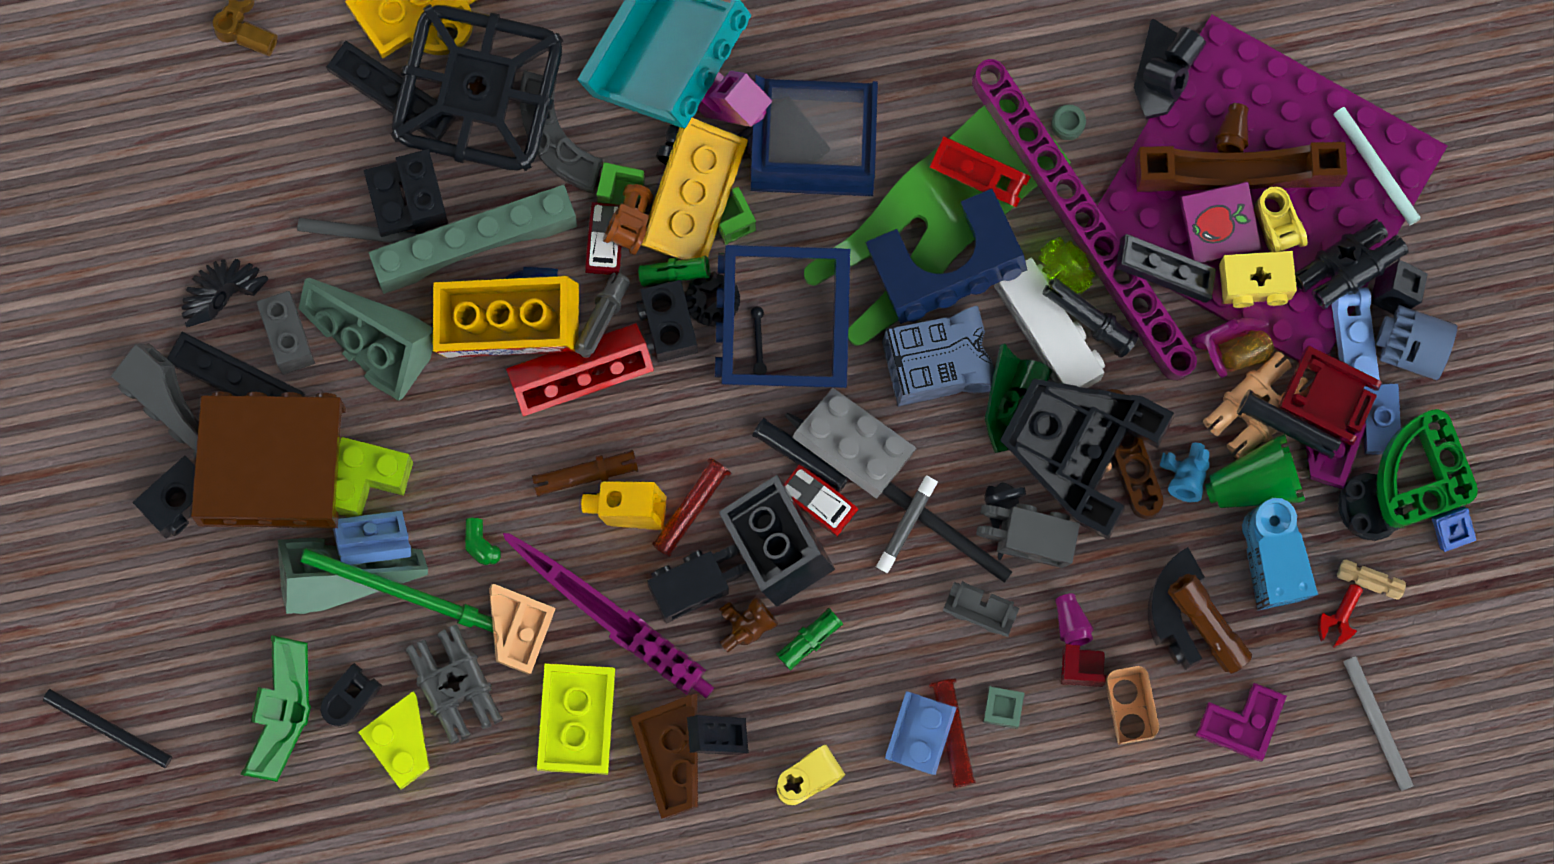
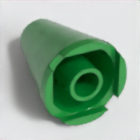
M1285 434L1277 436L1209 475L1211 482L1206 483L1205 487L1210 503L1218 502L1219 508L1259 506L1272 498H1282L1289 503L1306 501L1303 492L1297 494L1295 492L1301 490L1302 487L1289 446L1281 447L1282 444L1287 443Z

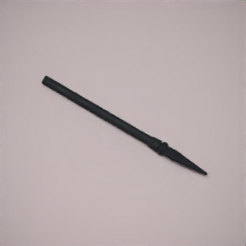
M790 413L785 414V417L796 429L805 421ZM891 482L882 492L904 510L908 509L913 499ZM925 507L923 508L918 518L919 521L1005 583L1012 574L1010 569Z

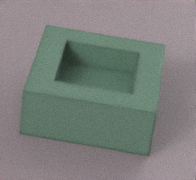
M990 686L983 723L1018 729L1024 692Z

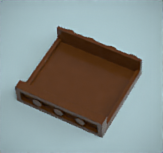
M222 391L213 392L212 396H201L191 515L196 524L200 527L338 528L339 514L335 509L341 414L346 413V408L341 398L332 393H318L316 397H302L301 394L294 392L282 393L281 397L267 396V394L261 392H249L246 396H233L231 393Z

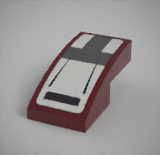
M592 202L585 273L606 275L612 273L618 275L620 273L623 246L611 241L609 243L603 242L606 228L620 204Z

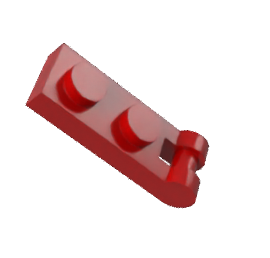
M945 136L930 165V168L979 191L985 192L993 189L997 199L1016 208L1021 199L1018 197L1023 185L1027 186L1031 176ZM1002 175L1011 178L1006 191L997 187Z

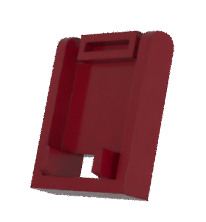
M1308 346L1304 349L1278 408L1336 438H1340L1342 442L1348 445H1354L1357 437L1345 431V429L1354 433L1361 432L1377 397L1376 394L1364 389V387L1366 386L1377 391L1380 389L1382 382ZM1307 368L1315 372L1316 375L1306 397L1294 393Z

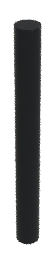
M51 689L46 692L43 702L163 768H167L171 762L172 756L57 692Z

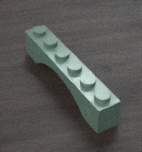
M563 184L368 253L382 292L386 294L417 283L443 267L480 252L516 242L547 238L576 228V215Z

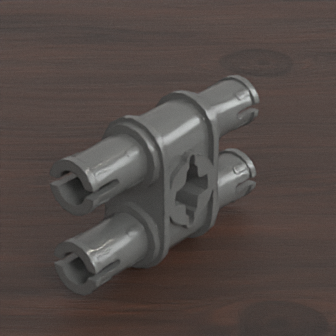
M458 625L448 627L454 639L453 642L450 640L446 629L437 634L450 659L449 664L443 668L437 667L426 640L417 642L422 657H419L413 644L405 649L419 676L416 679V685L421 687L430 705V714L435 718H439L450 745L459 742L454 730L455 727L458 729L462 740L471 736L458 710L460 704L465 701L471 702L482 729L491 727L486 712H489L495 725L503 720L489 693L492 690V685L490 682H487L477 662V654L469 651ZM454 677L456 681L463 680L459 684L460 690L458 692H454L452 688L445 689L449 685V678Z

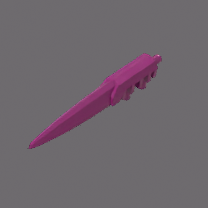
M503 533L505 540L539 574L582 611L611 633L609 638L636 655L686 695L693 688L706 699L710 696L715 687L701 677L706 669L656 632L629 609L626 613L599 591L550 557L510 533Z

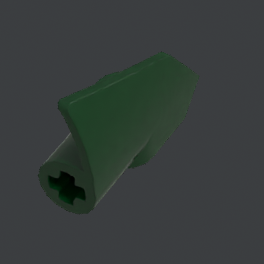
M1005 343L1000 345L985 415V423L994 453L1009 450L1000 440L1032 380L1049 381L1052 370L1041 362L1027 359L1020 360Z

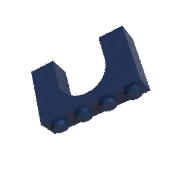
M993 189L961 201L964 216L976 240V246L969 261L955 271L935 274L919 268L910 258L898 229L866 242L871 260L900 324L907 321H917L930 311L937 308L950 307L963 297L970 294H981L990 286L1001 281L1014 280L1022 272L1027 271L1024 254Z

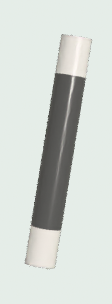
M927 475L925 476L878 561L877 568L886 573L889 572L938 481Z

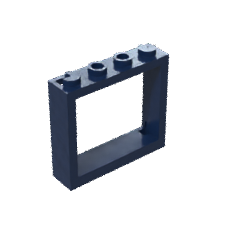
M725 245V253H718V274H724V288L717 287V308H723V322H716V343H722V357H715V377L721 378V385L847 388L851 249ZM736 257L835 260L832 377L733 374Z

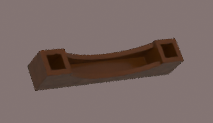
M1311 142L1310 145L1288 149L1240 153L1188 151L1175 149L1174 146L1139 147L1135 157L1136 192L1210 190L1241 182H1248L1249 189H1268L1269 187H1340L1348 175L1345 142Z

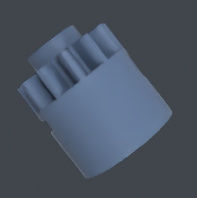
M1399 305L1394 313V317L1385 316L1376 339V345L1382 347L1379 359L1382 362L1437 381L1442 375L1449 359L1458 326Z

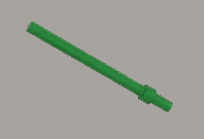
M306 548L301 555L300 562L452 617L457 619V623L469 628L476 626L493 633L492 617L479 613L476 607L463 604V606L457 605Z

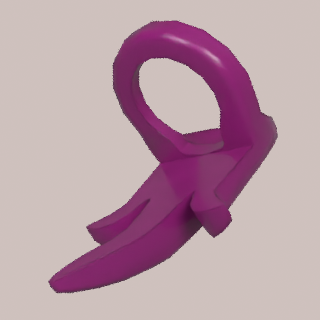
M1233 318L1222 325L1194 336L1191 341L1197 348L1208 350L1218 375L1224 378L1228 376V369L1219 345L1237 337H1246V330L1267 327L1269 323L1256 318H1241L1237 320Z

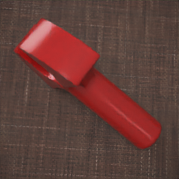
M1350 584L1335 615L1328 616L1322 613L1319 617L1318 631L1321 641L1325 639L1329 627L1339 624L1338 630L1340 634L1333 648L1342 645L1357 632V630L1350 628L1348 619L1363 592L1359 585Z

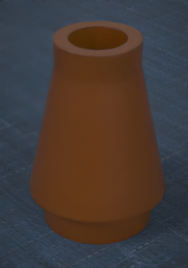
M1240 103L1229 105L1228 112L1215 137L1217 150L1220 153L1244 152V149L1248 147L1249 108L1246 105Z

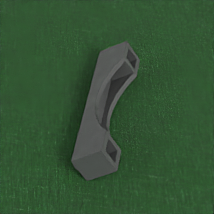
M150 343L135 344L111 377L119 383L118 388L122 393L132 399L136 398L144 405L143 411L149 417L156 421L161 420L169 427L168 433L175 440L188 444L195 451L193 455L196 458L199 421L195 418L184 400L177 381L175 366Z

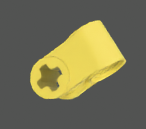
M1269 187L1255 203L1254 211L1263 231L1269 252H1281L1296 245L1300 247L1306 246L1308 241L1305 229L1295 212L1288 193L1280 187ZM1265 200H1275L1280 206V211H1269L1265 206Z
M823 745L780 775L777 784V795L783 803L797 805L814 794L834 785L846 774L828 746ZM788 780L793 784L800 783L798 794L793 790L788 792L785 790Z

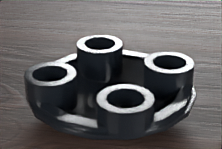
M1363 473L1352 477L1345 484L1339 495L1338 510L1342 522L1352 534L1363 540L1378 541L1389 537L1393 532L1400 529L1388 525L1382 516L1377 495V474ZM1403 507L1394 509L1396 516L1403 515Z

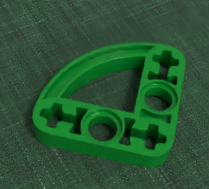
M1439 409L1430 410L1412 419L1401 427L1387 444L1378 468L1377 495L1382 516L1391 527L1403 528L1465 506L1474 501L1477 496L1478 488L1453 423L1449 415ZM1438 422L1440 428L1437 431L1434 429L1430 430L1428 424ZM1418 434L1437 482L1398 495L1397 472L1399 463L1406 447ZM1444 438L1446 439L1447 442H1444L1438 445L1437 447L1435 446L1434 442L1438 440L1440 441ZM1442 450H1448L1454 456V465L1452 467H1446L1440 461L1439 456ZM1458 470L1460 475L1448 478L1447 475ZM1464 487L1466 493L1456 495L1454 488ZM1425 492H1430L1437 498L1435 510L1425 507L1423 503ZM1410 504L1413 505L1414 510L1404 515L1396 516L1394 509L1397 507L1402 508Z

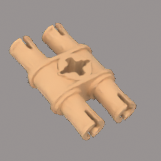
M1278 351L1257 371H1248L1245 379L1231 392L1227 391L1224 394V402L1208 417L1203 419L1207 429L1215 421L1219 420L1210 431L1215 436H1219L1237 417H1242L1248 427L1232 442L1227 444L1231 454L1240 445H1244L1234 456L1237 459L1253 451L1261 442L1272 440V435L1277 432V430L1244 413L1238 415L1237 410L1249 389L1253 391L1254 396L1276 407L1279 406L1284 393L1281 396L1277 395L1271 385L1287 370H1290L1292 365L1286 359L1280 366L1275 367L1284 357ZM1302 376L1294 394L1306 397L1311 384L1304 391L1299 392V390L1309 380Z

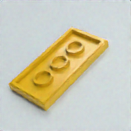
M691 118L685 129L679 127L646 224L647 231L641 246L672 258L676 257L678 260L702 256L708 257L748 139Z

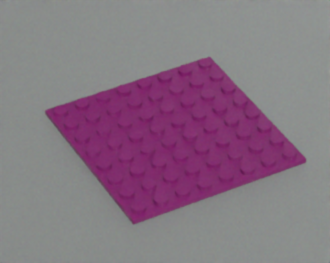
M1211 14L1200 33L1206 41V45L1188 70L1189 79L1184 91L1167 115L1148 120L1097 206L1119 240L1128 234L1192 259L1179 196L1205 190L1136 192L1135 157L1139 147L1174 146L1175 149L1220 153L1217 150L1215 137L1228 112V107L1232 103L1244 104L1249 108V145L1244 149V152L1288 149L1310 145L1311 142H1345L1348 175L1340 187L1282 188L1290 196L1295 212L1302 222L1307 235L1308 243L1306 246L1300 247L1296 245L1281 251H1293L1294 269L1297 272L1315 260L1318 251L1326 250L1341 240L1342 235L1354 234L1374 219H1378L1385 226L1388 237L1369 248L1371 250L1380 247L1397 235L1405 222V218L1333 114L1342 107L1346 108L1412 206L1417 201L1448 145ZM1250 189L1253 209L1255 203L1266 189ZM1265 200V206L1269 211H1280V206L1275 200ZM1256 215L1255 219L1261 249L1242 254L1269 252ZM1089 219L1085 227L1091 226V219ZM1097 241L1094 243L1096 248L1110 255V247L1106 242ZM1222 258L1202 262V264L1216 269L1211 300L1204 303L1176 292L1227 322L1233 318H1236V320L1256 318L1268 322L1269 326L1249 329L1246 332L1299 362L1306 347L1311 346L1328 355L1336 342L1332 304L1326 309H1322L1312 296V290L1329 281L1331 278L1328 277L1315 284L1306 292H1302L1296 286L1297 291L1293 298L1288 300L1287 304L1269 306L1267 301L1254 302V305L1250 307L1235 308L1233 304H1223L1219 268ZM1258 276L1253 277L1252 280H1256L1258 286L1264 284V282L1259 281ZM1370 281L1360 288L1367 287ZM1348 306V316H1351L1355 306Z

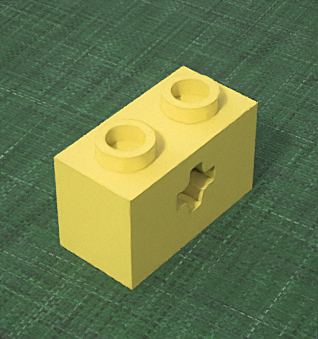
M1293 251L1224 255L1219 264L1223 304H1233L1235 308H1245L1253 306L1254 302L1267 301L1269 306H1279L1287 304L1288 300H1291L1297 291ZM1258 276L1259 281L1264 282V284L1258 286V282L1252 280L1253 277Z

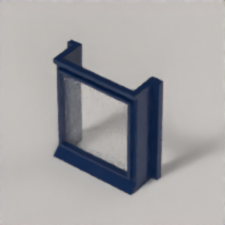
M755 74V83L767 94L772 102L766 108L764 118L753 125L750 191L873 196L878 81H873V83L780 80L765 79Z

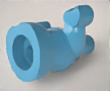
M1192 443L1189 457L1182 461L1175 460L1176 456L1171 452H1168L1167 455L1165 453L1162 454L1160 466L1176 473L1175 478L1171 480L1168 486V491L1179 500L1198 502L1202 498L1203 483L1206 479V471L1210 466L1208 461L1210 452L1205 449L1203 444Z

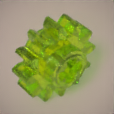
M1058 237L1056 240L1049 241L1041 248L1043 254L1038 259L1046 264L1042 268V272L1047 274L1049 280L1057 277L1077 294H1082L1093 285L1091 279L1095 277V274L1088 270L1090 263L1084 252L1074 246L1071 240L1065 244L1063 239Z

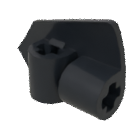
M1156 19L1150 21L1133 87L1146 119L1167 115L1184 91L1189 79L1188 70L1206 45L1204 38L1194 30L1182 27L1177 33Z

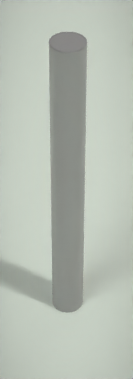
M1355 656L1343 661L1400 790L1404 791L1413 787V782L1357 657Z

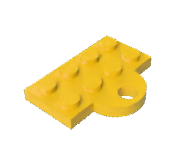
M346 0L345 3L383 59L409 42H412L417 21L424 12L423 8L429 4L432 6L447 5L471 11L469 5L476 0ZM440 18L445 28L451 27L458 32L454 42L457 47H463L471 36L473 25ZM431 23L424 52L431 55L449 54L450 51L439 38L438 32Z

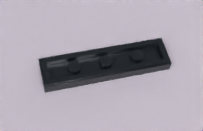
M345 41L326 66L327 71L394 114L403 78L348 41ZM415 86L406 122L436 105L437 100ZM441 115L417 130L430 139L440 141L456 118Z
M181 332L167 357L176 369L222 392L231 393L233 396H246L249 392H261L267 394V396L281 397L282 393L294 392L301 394L302 397L305 396L303 391L184 332Z

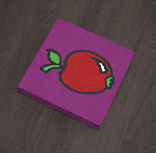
M1248 182L1179 196L1192 260L1202 263L1223 258L1224 255L1242 254L1261 249Z

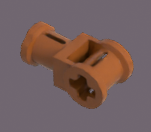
M629 184L625 186L623 196L625 197L623 204H620L606 228L603 242H614L629 249V253L635 255L647 231L646 224L649 216L644 213L647 206L652 203L654 195L645 186Z

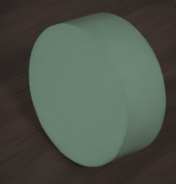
M1074 105L1059 107L1054 112L1051 121L1054 134L1063 140L1078 138L1083 133L1086 125L1084 112Z

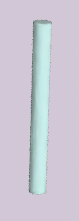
M1345 107L1337 110L1333 114L1402 216L1409 226L1416 223L1421 217Z

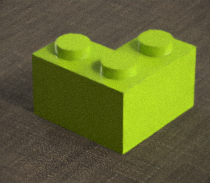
M342 437L339 445L335 504L337 513L346 517L362 516L370 487L404 496L413 466L410 455Z

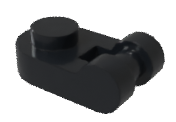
M355 663L346 670L321 703L320 711L322 717L333 727L342 728L351 724L382 687V684L374 678L370 680L363 675V669ZM352 685L361 690L355 699L346 692Z

